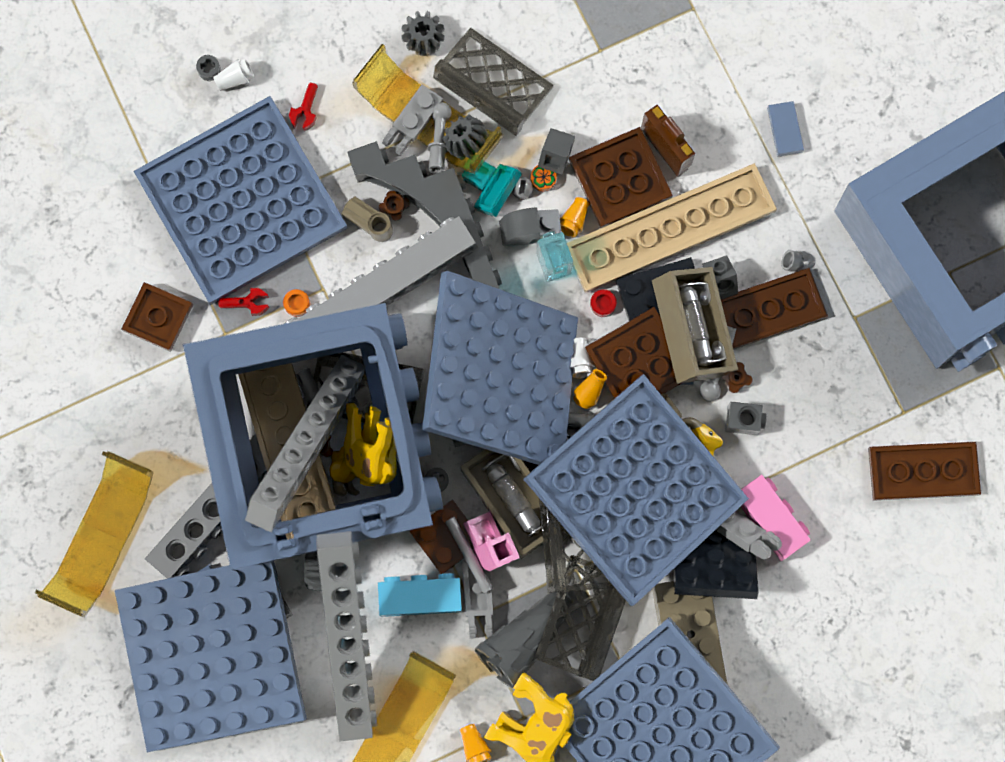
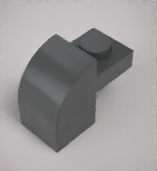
M537 207L526 208L508 213L499 220L503 246L527 245L533 239L559 238L562 235L558 209L537 210Z

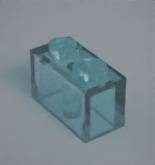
M555 231L542 235L541 239L537 240L536 254L546 282L570 275L572 273L573 259L563 232L556 234Z

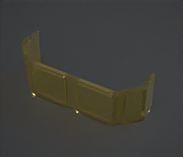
M383 44L380 45L352 82L353 88L374 109L393 123L421 86V84L405 74L386 54V48ZM449 105L451 117L445 123V129L451 127V121H458L459 116L464 118L466 116ZM433 118L430 119L416 138L427 147L430 143L434 142L435 121ZM498 126L494 132L487 130L489 137L478 153L473 155L472 159L466 157L464 160H461L447 152L445 160L457 168L460 167L465 171L476 174L502 140L501 127Z
M103 451L101 454L106 458L101 482L57 573L43 591L37 589L35 591L38 594L37 597L81 617L87 615L104 590L148 497L147 494L154 473L148 468L109 451Z
M412 651L399 680L377 717V726L372 727L373 738L364 740L352 762H410L457 675Z

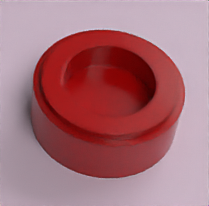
M605 289L596 291L590 300L592 312L599 317L611 315L617 305L615 295Z

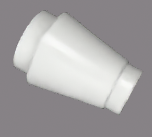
M237 59L218 73V75L214 76L215 83L220 91L250 83V79L254 78L253 71L246 59L241 61Z
M586 338L574 339V352L570 368L573 369L572 377L576 379L587 378L595 369L594 362L585 349V346L588 345Z

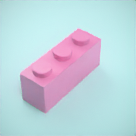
M760 475L741 489L749 498L740 506L748 518L766 530V532L771 531L781 540V548L773 551L780 561H783L811 541L808 537L810 534L808 528L802 521H796L792 515L794 512L792 507L785 499L781 501L775 493L777 487L770 478L767 477L765 479L763 475Z

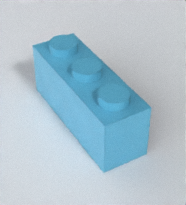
M452 573L438 574V579L427 580V575L411 576V581H400V577H384V582H378L380 617L462 613L460 578H454Z

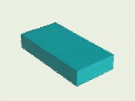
M499 164L473 207L478 212L496 217L522 173L516 168Z

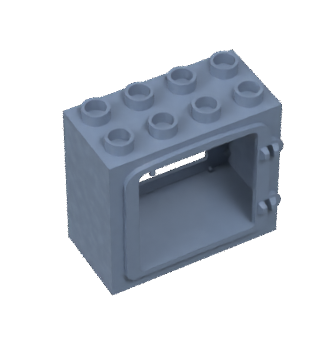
M1005 91L850 182L834 210L936 369L949 361L953 363L958 372L969 367L986 356L987 352L998 346L992 337L994 334H997L1003 345H1005V293L972 311L902 203L994 148H997L1005 159Z
M385 303L183 344L231 570L317 551V535L351 531L352 542L433 525L430 512L443 509L437 478L430 476L422 477L418 457L431 455L428 432L422 430L423 422L411 424L407 403L419 400L416 376L413 368L399 370L395 350L403 349V346L408 345L403 317L401 313L388 315ZM360 349L363 364L366 365L365 373L372 406L381 410L379 422H385V418H390L397 451V469L395 478L389 482L391 493L336 505L337 510L287 521H281L280 518L272 532L245 521L250 500L259 487V481L236 375ZM293 532L294 538L287 539L286 534Z

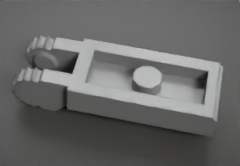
M421 85L392 124V128L384 137L382 144L387 147L393 142L398 133L402 134L405 137L398 144L395 152L401 156L430 121L435 105L443 102V98L424 85Z
M737 511L716 529L717 532L747 552L750 551L757 557H760V559H768L771 556V550L777 551L782 546V542L777 535L775 536L771 531L766 532V530Z
M462 562L466 617H468L470 639L476 638L477 635L474 618L476 616H485V634L487 637H490L493 634L491 617L493 615L492 590L484 594L467 562ZM483 568L488 580L491 583L490 571H487Z

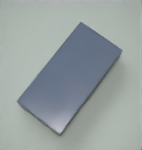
M794 101L768 105L767 110L777 157L803 153L804 147Z

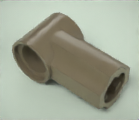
M356 196L349 199L341 213L342 216L370 234L375 241L385 242L391 238L393 228L386 214L376 211ZM378 223H385L387 225L381 232L374 231V227Z

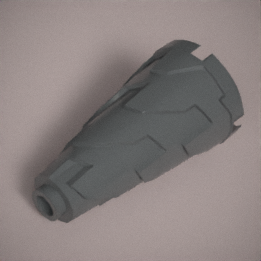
M553 591L551 594H547L529 610H524L507 626L504 624L484 642H481L475 648L477 656L490 672L494 671L498 674L496 678L513 689L521 674L527 673L537 660L535 658L552 640L553 634L568 617V613L572 610L570 605L572 599L564 591L559 593Z

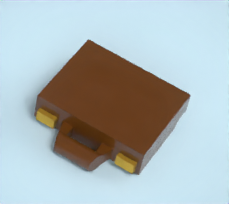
M658 104L645 112L641 124L642 132L675 175L679 177L692 165L696 153L684 139L685 134L671 116L667 117Z

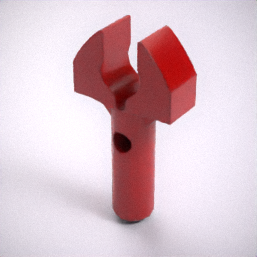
M310 82L308 84L301 106L297 109L292 107L290 109L289 118L294 129L297 119L303 116V114L306 118L302 127L303 131L315 125L317 117L311 113L310 109L318 89L316 83Z
M250 288V294L246 297L221 298L218 301V305L220 308L247 307L251 311L252 316H260L269 309L268 304L258 306L253 302L257 298H269V296L260 288Z

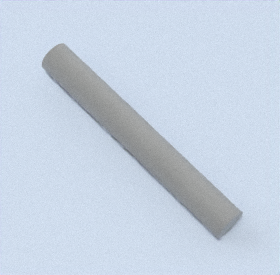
M455 517L447 520L445 523L484 594L491 591L493 587Z

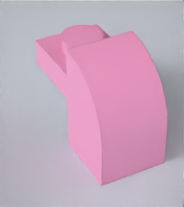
M491 512L463 523L474 546L472 550L481 567L485 570H494L520 558L510 534L500 535Z

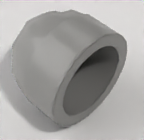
M521 177L512 190L514 196L521 200L528 199L533 193L532 182L525 177ZM521 182L526 183L524 193H519Z
M787 250L782 257V268L790 272L800 271L804 267L802 262L804 260L803 255L797 251Z

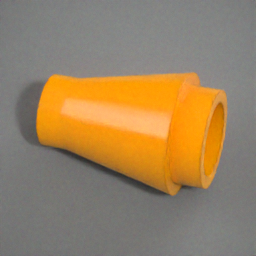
M576 197L571 206L561 216L560 225L564 235L577 237L582 232L587 209L590 205L586 199Z
M594 369L574 390L573 399L577 405L590 409L598 403L604 382L607 379L603 371Z
M470 724L460 729L466 762L490 761L492 759L490 756L492 751L477 730L476 725Z

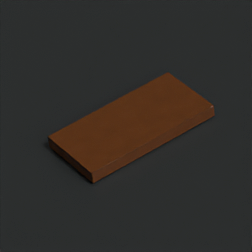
M810 268L738 291L736 295L721 299L727 326L736 328L732 343L733 350L828 317Z
M976 441L873 446L868 448L873 501L981 495Z

